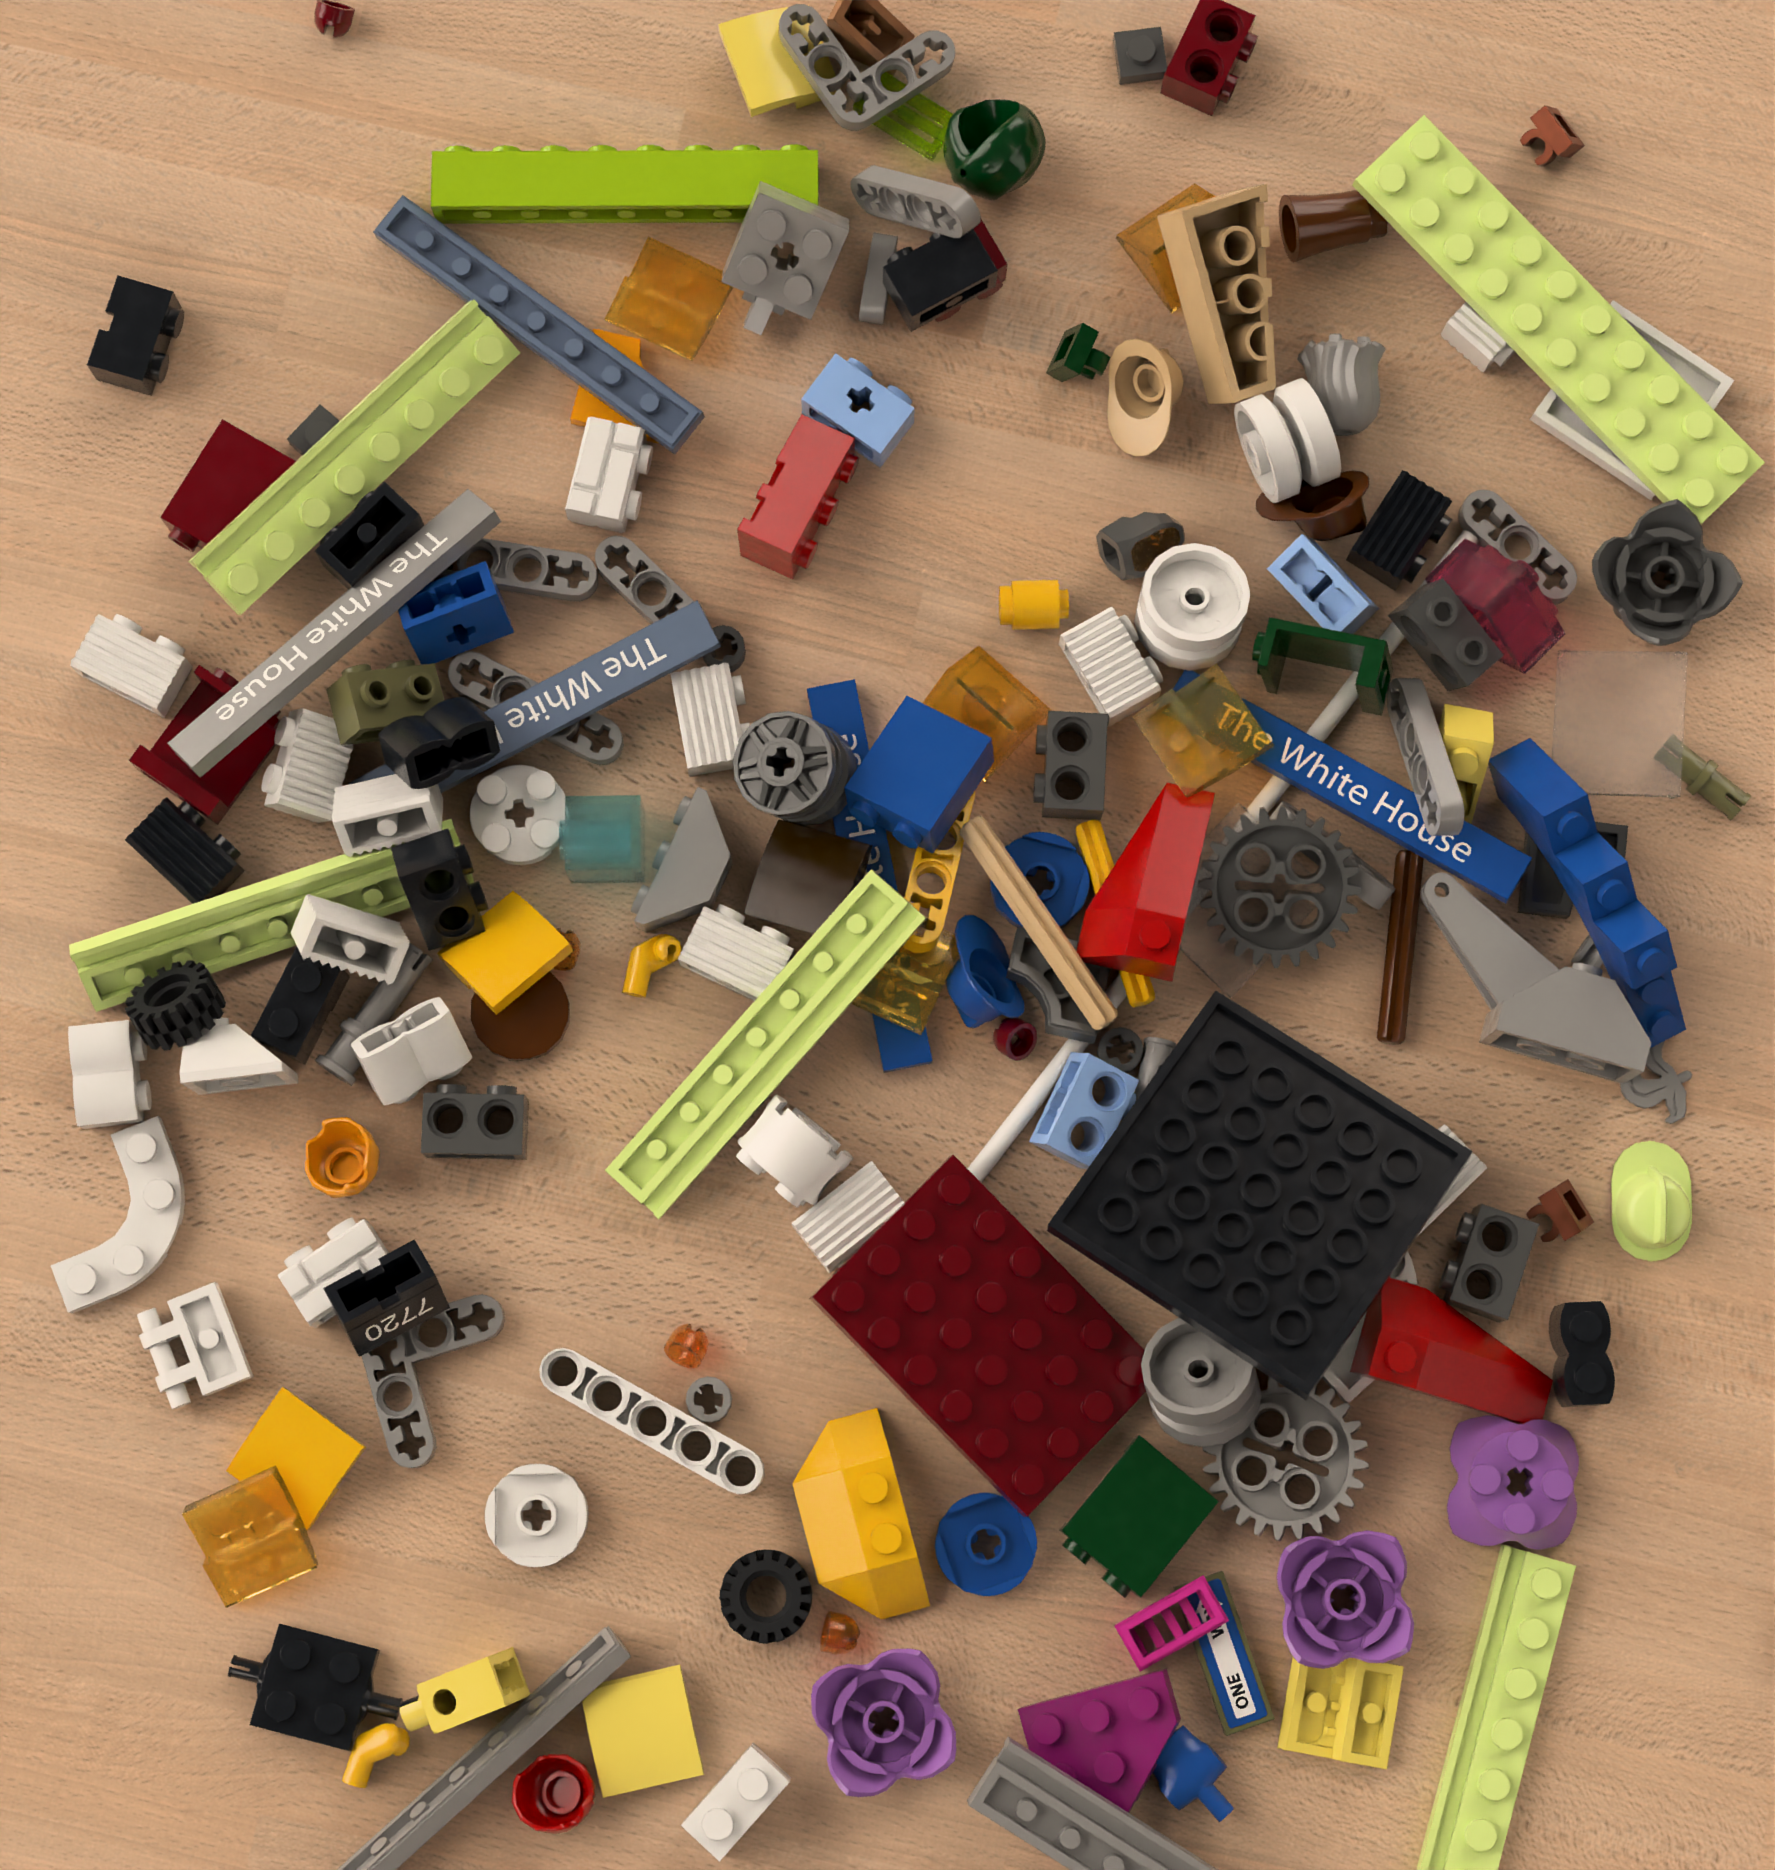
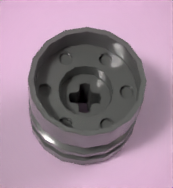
M791 711L769 713L753 722L741 736L733 757L734 779L742 796L758 810L798 825L822 824L840 814L847 805L844 787L856 771L857 762L848 742L836 731L808 716ZM794 759V767L786 768L782 772L783 763H790Z

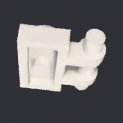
M210 1283L167 1301L174 1320L163 1325L156 1308L137 1314L143 1331L139 1335L144 1350H150L159 1373V1376L155 1377L160 1393L166 1392L172 1410L191 1403L185 1384L189 1381L197 1379L202 1395L208 1396L254 1377L218 1283ZM177 1337H181L190 1363L180 1367L177 1366L169 1342Z

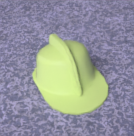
M1655 1141L1635 1143L1620 1154L1613 1167L1611 1193L1614 1236L1622 1249L1635 1258L1651 1262L1664 1260L1680 1251L1689 1238L1692 1224L1690 1174L1688 1166L1680 1154L1668 1145Z

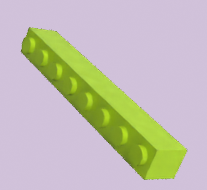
M746 144L735 146L732 150H713L706 145L687 146L684 150H665L657 145H643L636 150L620 151L608 145L592 146L588 151H569L566 147L558 145L545 146L540 151H521L517 147L508 145L497 146L492 151H473L465 146H450L445 148L444 151H432L431 208L434 217L442 224L743 223L760 181L819 206L818 150H809L806 146L798 144L785 145L780 150H761L755 145Z

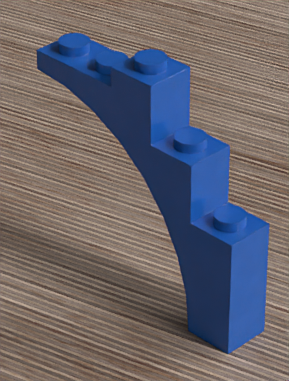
M1531 738L1490 758L1488 765L1498 798L1517 818L1557 875L1587 928L1610 978L1616 981L1652 1042L1650 1048L1686 1030L1671 970L1677 968V963L1669 932L1637 899L1628 862L1598 833L1588 794Z

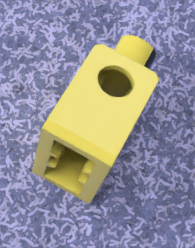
M511 1647L417 1684L419 1695L401 1702L400 1714L404 1725L410 1732L430 1725L433 1733L437 1734L524 1699L530 1695L514 1648Z

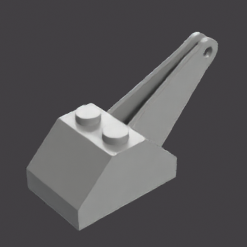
M1436 873L1424 883L1421 889V899L1491 1010L1486 1014L1479 1043L1618 1083H1625L1644 1072L1652 1042L1615 980L1602 977V969L1584 963H1573L1572 968L1565 966L1559 970L1468 892L1453 876L1447 873ZM1435 887L1443 888L1446 894L1445 897L1437 896Z

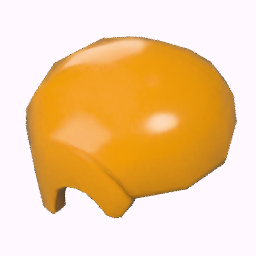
M348 1117L328 1118L322 1121L321 1131L314 1138L306 1142L307 1159L305 1161V1172L311 1185L331 1198L353 1196L366 1189L377 1175L380 1151L372 1134L359 1123Z

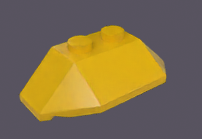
M878 1408L828 1421L792 1483L818 1583L881 1620L929 1607L928 1594Z

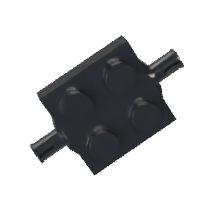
M279 1624L272 1650L263 1663L234 1655L231 1664L248 1668L250 1671L247 1672L229 1667L228 1677L257 1683V1701L250 1721L251 1726L350 1752L352 1751L358 1726L367 1716L368 1712L397 1720L400 1712L381 1707V1704L400 1708V1703L403 1702L402 1698L399 1699L374 1692L373 1674L380 1650Z

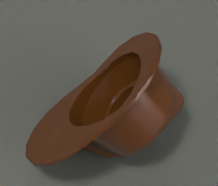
M1361 471L1341 472L1339 478L1312 487L1302 478L1300 493L1277 503H1272L1262 492L1256 500V511L1262 517L1272 521H1295L1302 531L1317 541L1332 540L1362 532L1367 524L1362 496L1369 487V477Z

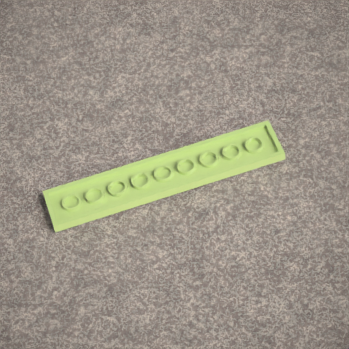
M1425 115L1355 179L1352 186L1663 503L1678 499L1697 516L1700 524H1702L1765 463Z

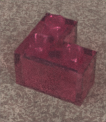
M1464 539L1425 578L1427 584L1444 578L1504 656L1498 661L1523 674H1526L1565 635L1563 628L1556 618L1558 614L1557 607L1548 597L1543 595L1537 585L1539 576L1536 571L1523 560L1519 559L1514 562L1504 557L1491 545L1482 547Z

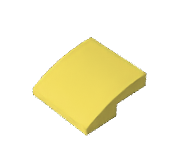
M788 7L763 11L718 24L720 36L751 117L793 102L796 109L821 101L780 41L779 20L782 13ZM795 20L792 21V32L790 34L800 33L808 42V52L803 55L807 56L815 47L808 36L810 24L800 25ZM829 57L819 58L815 62L814 70L820 77L825 79L836 77Z
M1292 1657L1277 1748L1387 1769L1404 1666L1389 1663H1367L1356 1658H1348L1335 1667L1320 1669L1300 1664Z
M681 1665L602 1682L582 1701L603 1798L704 1775Z

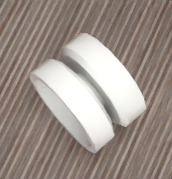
M1299 378L1275 388L1273 403L1263 394L1235 404L1234 417L1242 449L1258 485L1272 503H1277L1299 494L1302 478L1312 487L1340 477L1342 469L1335 434L1317 394L1306 380Z
M1191 543L1174 546L1160 554L1145 572L1134 622L1140 642L1152 657L1168 667L1191 671L1209 668L1223 660L1238 642L1242 624L1247 614L1250 589L1246 574L1233 557L1213 546Z

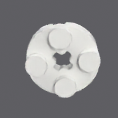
M512 765L501 768L480 780L477 791L471 801L470 822L475 837L488 853L508 864L528 865L544 860L558 846L561 839H564L570 824V809L564 791L550 773L533 766ZM520 802L524 804L526 809L534 810L533 817L526 818L525 826L521 828L516 827L513 819H506L507 811L513 810L514 804Z
M528 1464L508 1473L494 1487L488 1497L485 1508L486 1530L494 1545L507 1558L516 1564L527 1567L549 1566L558 1563L573 1553L585 1535L588 1525L587 1500L576 1480L557 1467L545 1464ZM535 1500L542 1501L543 1509L551 1510V1520L544 1521L542 1530L539 1531L533 1530L532 1522L523 1521V1511L532 1509L533 1501Z

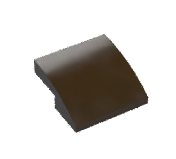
M779 819L760 861L744 914L814 934L864 878L872 845Z

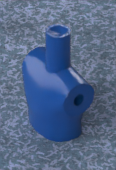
M1182 1725L1168 1740L1152 1773L1158 1782L1159 1789L1175 1808L1181 1810L1198 1798L1211 1814L1221 1822L1234 1810V1807L1213 1783L1225 1771L1227 1765L1211 1746L1200 1741Z

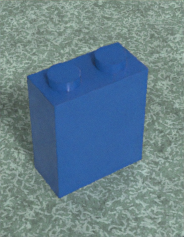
M906 696L844 787L848 810L860 823L869 827L878 825L892 832L893 836L901 844L912 849H916L919 846L933 854L993 764L992 738Z

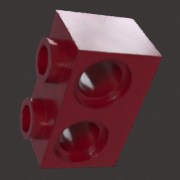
M1200 0L1164 74L1160 94L1213 116L1219 101L1227 104L1234 92L1239 77L1233 75L1238 61L1241 60L1247 63L1256 45L1258 36L1252 33L1256 15L1222 0ZM1218 30L1225 31L1233 39L1221 42L1213 38L1211 33ZM1197 71H1204L1209 73L1214 80L1208 83H1201L1196 81L1191 74Z

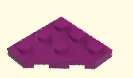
M1167 1668L1026 1705L1018 1709L1030 1751L1130 1813L1133 1805L1139 1799L1157 1765L1156 1762L1181 1720Z

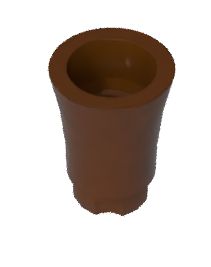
M1357 190L1319 195H1283L1279 204L1280 232L1285 252L1293 263L1325 251L1366 243L1370 238L1384 237L1387 234L1388 222Z

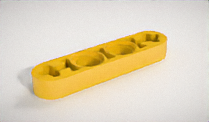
M975 791L948 830L955 839V845L947 850L936 849L933 854L919 846L916 848L904 898L918 911L921 906L928 908L929 913L926 921L927 930L924 932L923 937L912 935L903 945L906 950L913 953L931 951L940 940L964 845L960 829L970 820L975 800ZM925 873H934L943 880L944 889L936 894L925 893L917 884L918 877Z

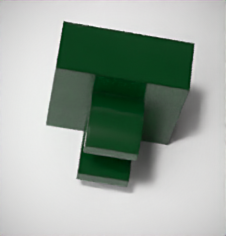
M1085 323L1066 330L1046 374L1061 382L1078 375L1091 380L1094 379L1096 373L1100 376L1103 375L1110 357L1104 352L1092 348L1099 331Z

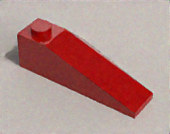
M1166 783L1086 909L1076 950L1084 963L1173 982L1215 793Z
M1389 1277L1366 1312L1350 1372L1521 1424L1531 1420L1543 1419L1553 1382L1543 1372L1427 1288Z

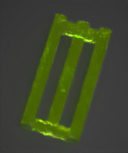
M887 72L881 75L880 81L886 90L898 92L907 86ZM920 93L905 103L941 124L943 128H940L903 104L891 111L910 125H914L933 137L934 141L932 144L886 115L873 123L879 129L930 161H933L945 143L946 129L949 119L953 114ZM863 100L853 104V110L858 115L863 114V104L865 103Z

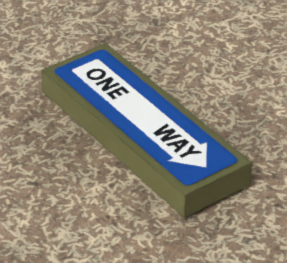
M1219 1571L1204 1577L1229 1621L1193 1641V1645L1223 1732L1228 1736L1274 1720L1275 1718L1223 1571ZM1187 1582V1583L1181 1584V1585H1179V1586L1173 1587V1588H1174V1591L1177 1590V1589H1179V1588H1181L1182 1586H1184V1585L1190 1583V1582ZM1196 1592L1187 1596L1201 1623L1211 1619ZM1181 1608L1182 1614L1184 1616L1189 1631L1193 1628Z

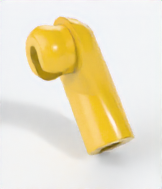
M658 934L635 946L630 952L622 993L646 998L651 974L677 961L682 952L679 940L668 934Z

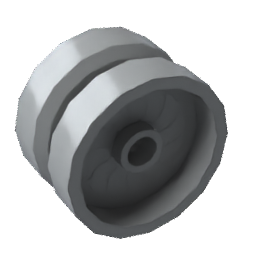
M1179 1317L1159 1328L1147 1343L1141 1362L1143 1381L1153 1416L1165 1433L1183 1444L1207 1447L1230 1441L1242 1434L1254 1420L1261 1400L1256 1367Z

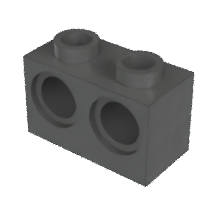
M1444 578L1423 585L1388 615L1447 691L1469 686L1504 656Z
M1048 711L1046 725H1037L1036 754L1045 755L1044 773H1035L1033 803H1043L1042 817L1101 820L1104 812L1108 714ZM1073 731L1083 738L1084 747L1074 752L1066 751L1059 745L1057 738L1064 732ZM1064 779L1074 780L1080 785L1082 795L1075 800H1065L1057 794L1055 785Z
M437 1085L436 1093H423L421 1153L427 1158L527 1160L529 1100L525 1095L517 1094V1087L491 1085L487 1086V1094L467 1093V1086ZM450 1108L461 1110L463 1114L461 1127L456 1132L450 1134L440 1132L438 1119L441 1113ZM500 1109L511 1111L514 1117L511 1129L501 1135L490 1133L488 1119L491 1114Z
M1484 1204L1474 1207L1471 1214L1464 1212L1455 1234V1241L1461 1242L1456 1261L1450 1259L1447 1261L1440 1279L1439 1288L1446 1290L1443 1301L1451 1306L1499 1323L1508 1320L1539 1224ZM1486 1225H1495L1504 1233L1505 1244L1498 1252L1488 1249L1483 1243L1482 1231ZM1471 1272L1483 1274L1489 1282V1293L1484 1299L1474 1298L1467 1290L1466 1280Z

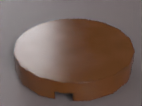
M549 971L497 1015L474 993L471 999V1022L478 1039L493 1054L509 1061L531 1060L548 1054L562 1041L570 1023V1002L562 983Z

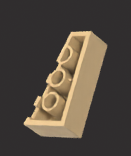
M1267 184L1241 188L1157 216L1208 404L1235 403L1276 388L1273 324L1269 323L1268 297H1272L1271 278H1267L1266 247H1270L1269 227H1265L1264 202H1268Z

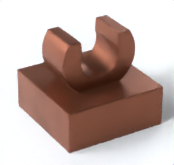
M1543 106L1530 117L1537 129L1528 130L1520 139L1521 144L1527 147L1539 138L1545 142L1544 153L1534 160L1539 166L1550 164L1557 155L1571 158L1585 146L1559 110L1550 106Z
M1569 1179L1539 1196L1540 1203L1533 1206L1526 1214L1529 1220L1539 1214H1546L1551 1218L1553 1223L1552 1229L1540 1237L1542 1242L1553 1241L1560 1235L1566 1241L1594 1223Z

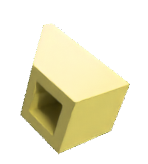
M1444 704L1438 727L1463 799L1464 820L1471 824L1494 745L1493 712Z

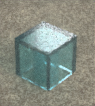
M640 795L565 796V820H560L559 850L560 859L565 860V871L571 883L645 882V808Z

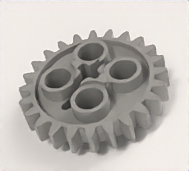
M1269 1377L1268 1389L1261 1391L1257 1415L1246 1430L1224 1444L1203 1447L1204 1452L1216 1456V1462L1203 1467L1204 1472L1219 1475L1220 1480L1215 1482L1209 1490L1212 1494L1223 1492L1228 1494V1497L1220 1506L1224 1512L1237 1506L1240 1508L1235 1522L1240 1527L1252 1517L1255 1519L1254 1534L1257 1536H1261L1267 1526L1271 1525L1273 1526L1274 1536L1277 1541L1282 1540L1286 1527H1292L1297 1540H1300L1304 1535V1525L1310 1524L1319 1535L1323 1534L1321 1518L1325 1516L1339 1524L1341 1520L1335 1509L1339 1503L1352 1509L1355 1507L1354 1502L1346 1493L1349 1488L1364 1490L1365 1485L1354 1477V1471L1369 1469V1463L1355 1458V1453L1368 1448V1443L1364 1440L1352 1439L1351 1435L1357 1432L1362 1427L1360 1420L1345 1423L1343 1419L1350 1411L1351 1406L1347 1402L1334 1408L1331 1405L1336 1393L1334 1389L1330 1388L1319 1397L1316 1395V1385L1308 1399L1304 1400L1288 1388L1279 1387L1278 1382ZM1268 1411L1282 1414L1285 1421L1282 1432L1272 1438L1263 1437L1257 1430L1258 1419ZM1316 1429L1328 1431L1333 1438L1330 1451L1322 1456L1311 1455L1306 1451L1304 1445L1307 1435ZM1246 1438H1250L1279 1451H1284L1287 1444L1293 1445L1295 1456L1328 1468L1329 1474L1323 1477L1294 1464H1288L1284 1471L1279 1470V1462L1273 1456L1243 1446V1441ZM1248 1459H1260L1266 1464L1267 1474L1263 1482L1255 1486L1242 1483L1239 1476L1242 1464ZM1297 1477H1307L1314 1482L1315 1494L1305 1504H1294L1288 1499V1485Z

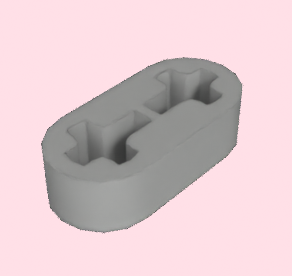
M873 233L860 304V322L879 325L884 323L889 293L883 284V267L887 265V260L897 251L898 236Z

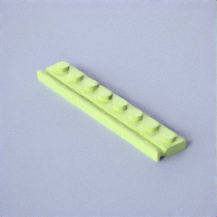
M474 299L467 302L188 561L204 576V579L237 615L244 613L323 539L332 528L354 510L366 494L374 491L520 354V351L493 320L478 307L479 304Z
M452 818L442 821V830L448 828L455 847L460 846L461 843ZM383 846L381 851L373 849L371 853L363 851L361 855L354 853L352 857L342 854L70 944L69 950L70 957L76 964L80 979L97 1012L125 1003L128 997H133L131 991L135 986H144L142 980L148 975L151 978L158 975L156 970L165 967L166 971L170 970L172 963L180 961L182 966H184L187 960L195 961L196 965L201 962L212 974L296 946L291 930L307 894L380 917L411 908L398 877L392 850ZM472 873L468 874L467 877L470 884L474 883Z
M871 869L605 1171L641 1204L650 1209L654 1216L658 1219L662 1218L927 918Z
M1501 1545L1416 1870H1498L1576 1568L1575 1565L1508 1545Z

